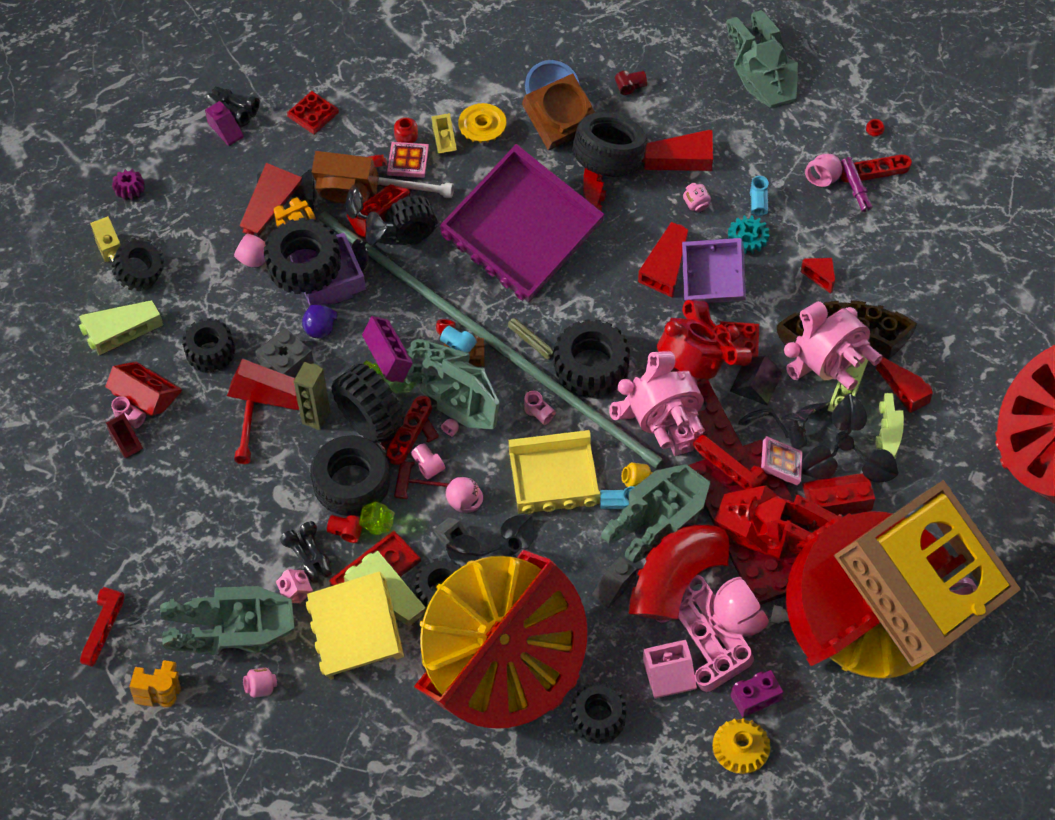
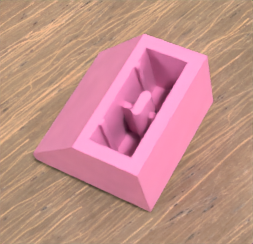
M686 640L644 649L643 662L654 699L697 689L693 662Z

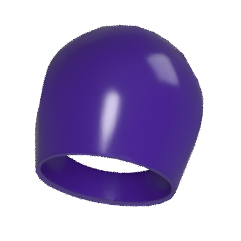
M310 305L303 315L302 327L310 337L324 338L331 333L333 321L337 320L338 314L333 309L325 306Z

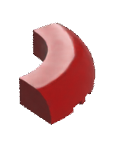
M692 525L682 527L680 530L665 536L661 543L649 552L643 569H640L637 574L639 579L636 587L632 590L629 614L659 621L678 619L683 595L693 578L706 568L728 566L729 537L727 532L718 526Z

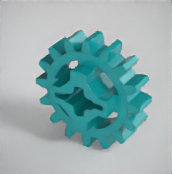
M744 215L743 220L737 217L736 223L731 222L730 228H728V239L741 238L744 242V254L747 251L754 254L755 249L760 252L761 248L766 247L769 241V228H766V223H760V218L754 220L752 215L750 219H747Z

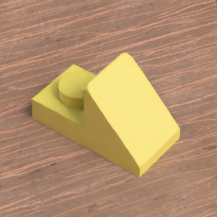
M450 113L432 116L433 135L435 136L438 154L456 151Z

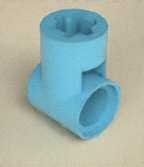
M447 326L440 337V341L466 353H469L477 343L476 338L467 331L461 333L451 326Z

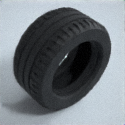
M593 113L579 122L572 149L577 161L586 169L603 176L623 177L634 173L640 168L647 145V137L643 129L631 119L613 113Z

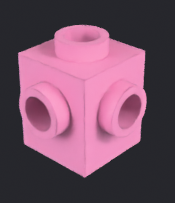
M683 423V428H678L677 424L668 428V435L673 443L670 447L674 456L694 450L693 442L697 437H694L689 426H684Z
M288 569L276 581L281 595L292 599V603H302L308 597L307 594L313 592L304 570Z

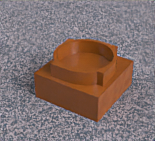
M573 73L526 94L522 102L525 111L548 151L574 139L579 122L586 116L596 113Z
M315 151L311 173L316 181L315 188L321 197L333 203L346 204V198L352 185L358 188L363 203L377 193L379 175L371 157Z

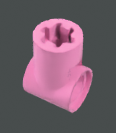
M538 391L526 393L524 398V411L526 414L536 417L543 425L548 424L554 418L556 411L543 400L542 395Z
M117 397L112 401L111 406L115 417L124 413L132 427L139 428L143 424L146 414L131 405L127 398Z
M426 444L418 445L411 452L412 457L418 463L422 475L427 480L445 470V465L438 454L433 455Z

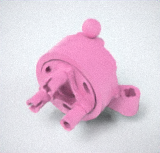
M817 301L800 312V318L804 327L803 336H798L795 343L790 342L784 348V353L787 357H797L796 360L786 366L787 373L792 379L797 380L813 370L823 380L837 379L848 390H852L856 387L858 381L848 374L846 370L851 365L858 368L860 366L858 363L862 364L865 358L873 366H876L881 362L882 355L870 346L868 342L870 330L857 319V311L854 308H843L827 318L828 312L825 305Z
M671 351L651 352L648 356L646 372L642 378L636 377L633 381L628 379L621 380L618 384V391L623 395H627L624 401L613 402L609 409L613 420L633 419L636 417L643 431L654 433L662 449H667L673 444L666 431L674 424H677L678 428H683L682 423L684 426L688 425L694 437H698L705 432L698 418V411L701 409L704 399L697 386V379L689 371L671 372L675 366V356Z

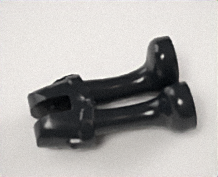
M217 86L212 89V93L205 97V101L210 106L221 101L231 112L236 123L241 126H245L250 122V116L254 117L260 106V100L255 96L249 97L245 102L232 95L231 90ZM229 104H231V105H233V106H235V107H237V108H239V109L237 110V109L233 108L232 106H230Z
M309 521L302 524L298 531L301 539L308 547L312 558H309L304 551L296 531H287L280 537L282 545L291 548L296 553L302 564L300 569L304 570L311 582L316 583L320 581L314 568L315 566L319 567L325 578L332 575L331 561L326 554L320 552L315 542L314 536L317 532L315 522Z

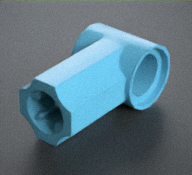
M764 176L754 177L751 183V213L755 216L768 214L769 182Z
M630 486L624 490H600V508H626L629 505V492L635 487Z

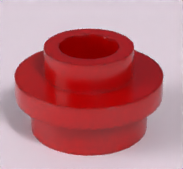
M872 119L867 123L866 132L869 135L877 137L884 133L885 127L881 120Z

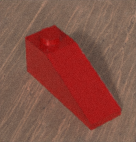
M882 357L881 362L876 366V370L910 413L930 403L933 391L928 383H925L920 376Z

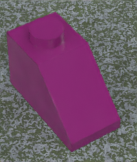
M221 101L205 109L208 125L228 146L244 137L233 115Z

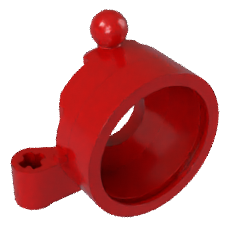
M685 301L682 311L687 319L671 318L665 325L664 332L657 343L658 352L671 351L674 354V367L676 369L689 371L693 377L701 379L714 378L724 361L729 365L747 366L752 360L750 349L736 347L731 342L738 338V329L734 326L725 328L722 324L716 325L711 320L709 306L705 301Z

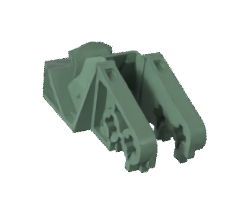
M762 10L753 12L751 15L752 28L754 32L760 33V43L756 44L755 36L749 32L738 17L727 19L728 36L734 39L735 50L738 54L734 67L747 92L769 108L796 101L798 62L788 58L780 30Z
M422 339L412 341L411 346L406 350L410 359L412 360L416 357H424L425 359L422 364H412L406 376V383H421V392L438 401L437 410L468 428L494 429L497 423L499 400L484 369L477 368L469 363V353Z
M687 464L654 471L629 492V505L622 510V514L617 520L611 519L601 534V538L608 544H612L636 530L638 531L641 525L645 524L648 528L643 538H635L625 552V557L633 564L647 557L653 548H656L665 536L679 530L685 524L696 523L699 512L704 507L710 482Z
M259 586L217 587L214 590V597L192 598L190 602H186L184 605H180L174 602V599H170L169 602L160 605V616L163 620L215 627L212 630H200V627H194L191 633L187 634L179 633V630H176V628H169L168 631L162 632V646L167 650L219 655L222 648H239L256 654L294 631L292 599ZM221 625L224 626V633H222Z

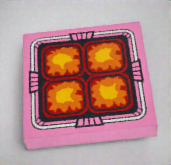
M392 142L387 174L389 176L425 178L429 144Z
M766 436L763 440L761 468L767 474L798 485L801 482L802 451Z

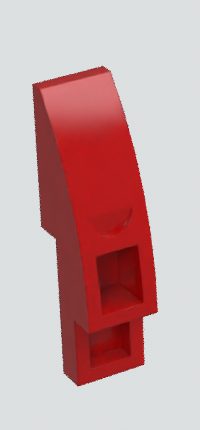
M585 168L583 198L602 212V205L600 204L606 198V190H604V182H602L603 175L596 174Z

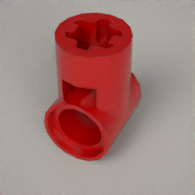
M331 515L327 524V533L339 535L347 542L357 543L365 522L357 516L351 515L343 518Z

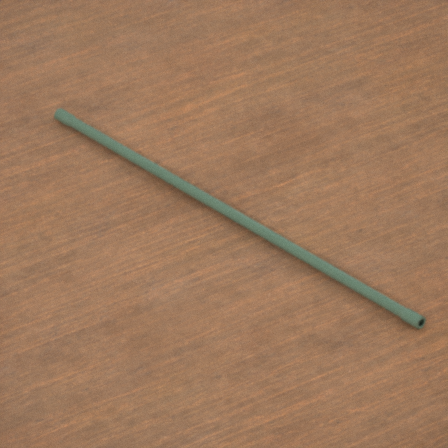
M326 211L320 214V222L326 224L327 227H330L338 234L345 232L348 241L352 244L356 239H360L361 242L363 241V239L339 223L336 218ZM368 243L365 245L372 259L475 335L484 338L486 343L640 455L643 460L655 469L662 465L663 458L644 447Z

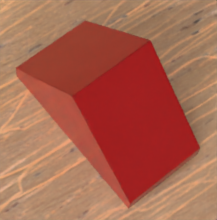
M805 258L802 261L800 272L831 294L835 283L832 258Z

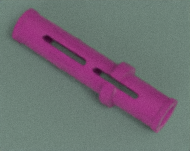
M847 157L848 161L844 158L841 160V164L853 189V196L857 199L861 212H866V207L869 211L873 206L868 198L867 188L862 184L852 157Z

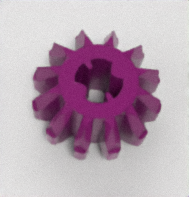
M133 168L130 171L124 169V172H118L117 176L113 177L112 188L116 195L122 197L124 201L127 198L132 200L134 196L139 197L140 193L144 192L145 182L139 171L135 172Z

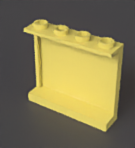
M589 430L508 440L518 514H532L538 511L551 512L555 509H573L579 506L592 507L600 504L601 494L598 490Z
M380 571L307 594L308 601L306 602V607L309 614L312 615L313 621L310 624L313 633L316 634L315 648L321 656L322 662L319 663L323 675L325 674V676L332 680L335 674L390 657H394L396 660L404 657L386 577Z

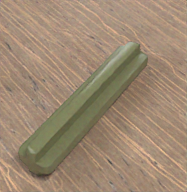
M512 318L508 322V327L543 357L549 360L554 356V350L519 320Z

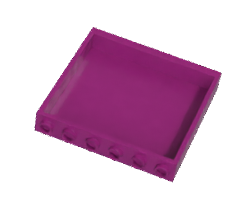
M515 144L440 224L441 235L446 240H452L461 252H466L470 255L474 263L477 265L481 264L490 276H496L505 288L512 289L517 298L529 303L603 222L604 214L520 146Z

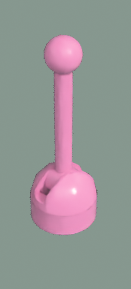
M448 419L441 425V429L453 437L459 429V424L454 419Z

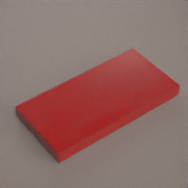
M392 531L333 576L329 583L332 586L344 583L345 572L354 565L357 567L361 564L363 558L369 553L374 554L379 551L400 577L420 563L421 558L395 531Z

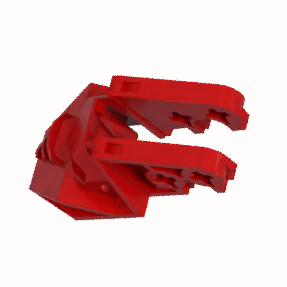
M765 485L724 494L714 523L722 527L727 532V535L739 546L780 559L782 550L798 555L803 549L802 545L808 541L806 537L811 532L795 525L796 523L809 526V530L814 531L837 515L800 495H796L794 502L782 498ZM781 515L790 516V520H787V522L780 520Z

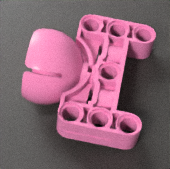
M696 575L686 588L683 595L684 599L680 604L678 618L707 661V664L700 667L695 673V680L699 688L705 692L716 689L753 664V654L743 637L753 636L761 632L769 624L765 612L759 610L760 604L741 577L728 580L714 595L704 578ZM695 585H702V588L700 590H692ZM696 604L698 605L703 614L699 613V611L696 608ZM657 620V621L660 622V623H665V622H667V621H669V620H662V621ZM699 630H707L704 636H697ZM718 638L721 640V642H722L723 645L725 646V649H723L722 646L720 645V643L718 642V641H719ZM740 653H748L747 658L743 660L738 659ZM723 664L730 665L726 671L719 670ZM704 676H711L710 681L707 683H702L701 679Z

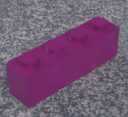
M371 316L362 336L385 379L390 382L398 381L403 383L413 362L390 321Z

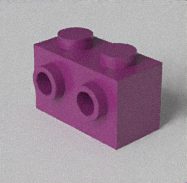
M771 670L765 673L761 671L750 680H741L735 683L731 691V698L743 718L780 702L783 696V690Z

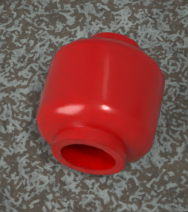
M401 118L395 122L394 137L397 142L414 143L417 140L418 125L416 121L411 118Z

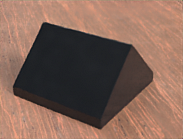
M766 355L753 357L749 365L741 366L730 392L767 406L782 376V372Z

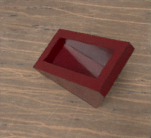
M124 413L106 422L110 437L124 458L143 449Z

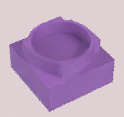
M345 232L336 235L341 255V268L338 271V275L335 279H332L330 285L327 287L323 286L322 290L318 292L317 290L312 291V294L304 292L309 306L335 304L353 298L352 294L366 290L364 275ZM310 249L298 250L290 255L291 262L306 263L316 258L319 253Z
M741 238L682 242L685 301L697 300L714 303L746 300L744 242Z

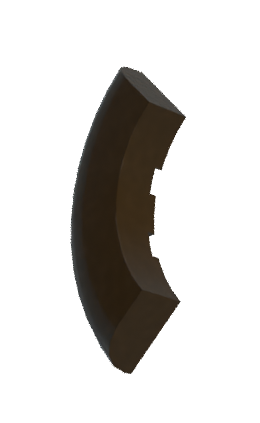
M852 300L850 303H839V301L823 303L828 312L827 318L843 308H854L857 311V319L870 330L868 340L870 346L888 360L907 343L917 326V323L897 311L894 313L883 309L884 306L881 305L872 306L867 305L863 301ZM800 312L793 313L777 325L778 336L785 346L790 342L795 343L798 336H803L804 327L800 318Z

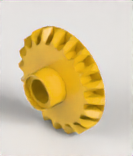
M478 103L467 107L460 114L458 126L461 134L465 135L466 139H471L473 142L479 141L480 144L482 141L488 143L490 140L495 141L496 137H501L502 132H505L506 117L498 107L487 103Z
M734 718L732 721H726L721 727L719 726L714 735L712 745L717 761L725 769L739 774H747L760 769L766 763L771 748L770 739L766 731L760 725L755 724L753 720L748 721L744 718L738 720ZM744 741L747 745L739 746L737 742Z

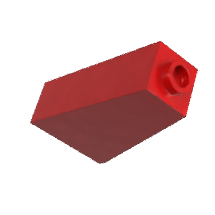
M712 130L647 143L642 162H645V170L712 171Z
M266 163L240 224L243 233L259 236L275 217L273 209L279 205L284 206L301 185L302 177Z
M673 222L669 224L640 268L638 274L639 283L669 297L674 296L683 260L682 242H687L688 239L687 228Z
M241 360L227 393L228 397L299 410L294 386L295 378L248 360Z

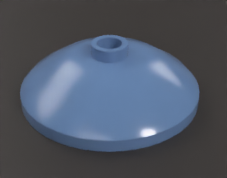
M546 60L530 69L525 80L526 94L531 93L572 73L578 83L579 80L575 72L568 65L555 60Z

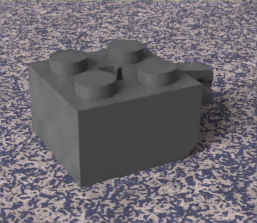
M286 328L282 329L255 351L257 361L261 366L296 378L304 362L314 364L312 351Z

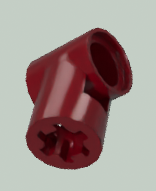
M644 70L634 73L621 71L615 75L616 84L622 95H629L635 89L647 87V77Z

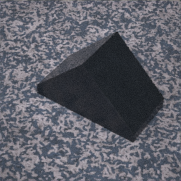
M309 169L301 176L302 183L293 193L292 197H298L302 202L306 200L308 206L314 211L315 179L311 173L312 169Z

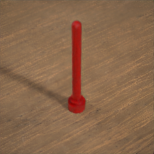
M246 400L241 443L238 450L235 451L234 461L238 464H248L251 461V452L248 448L254 402L251 400Z

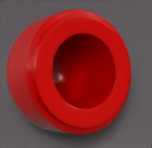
M440 319L436 322V331L441 336L447 326L455 329L456 323L452 320Z

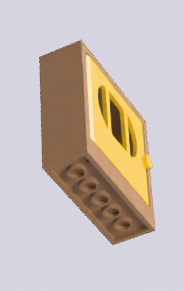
M944 480L913 499L834 555L911 667L939 653L1021 590ZM923 504V507H921L920 509H918L916 512H914L913 514H911L910 516H908L906 519H904V520L901 521L899 524H897L896 526H894L893 528H891L889 531H887L886 533H884V534H883L882 536H880L879 538H877V539L875 538L876 536H878L879 534H881L883 531H885L886 529H888L889 527H891L893 524H895L896 522H898V521L901 520L903 517H905V516L908 515L910 512H912L913 510H915L916 508H918L920 505ZM936 523L944 536L922 551L920 547L921 534L927 525ZM949 541L957 554H962L967 561L964 562L966 565L964 569L943 583L926 557ZM970 572L979 584L978 588L968 595H959L949 590L951 586Z

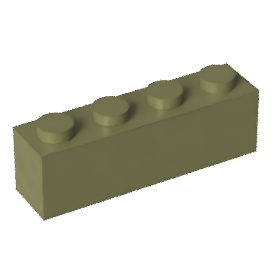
M304 362L294 379L301 421L304 425L321 430L331 412L324 371L317 364Z

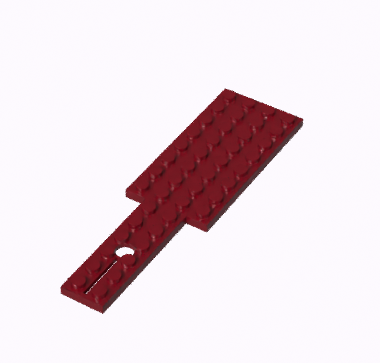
M675 367L671 370V372L680 371ZM696 378L697 386L707 404L704 410L698 411V418L705 429L702 435L713 441L748 470L753 466L761 467L762 440L742 446L709 380ZM701 455L703 460L688 466L710 482L704 506L714 526H718L714 523L724 494L745 489ZM765 473L767 479L760 486L766 485L778 496L793 501L783 480ZM782 514L780 520L787 522V520H790V516ZM796 523V524H795V525H797V526H799V527H801V528H803V529L809 531V529H808V527H807L806 525H803V524H800V523ZM729 537V556L739 576L748 585L759 604L762 605L786 596L789 574L798 555L782 550L780 559L739 546Z

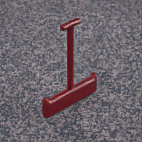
M427 419L422 431L427 437L426 442L429 443L437 439L439 434L430 420ZM393 438L379 443L384 451L387 449L385 445L391 443Z
M404 461L399 467L394 497L408 499L406 494L409 483L447 487L450 483L410 479L411 468L415 463Z

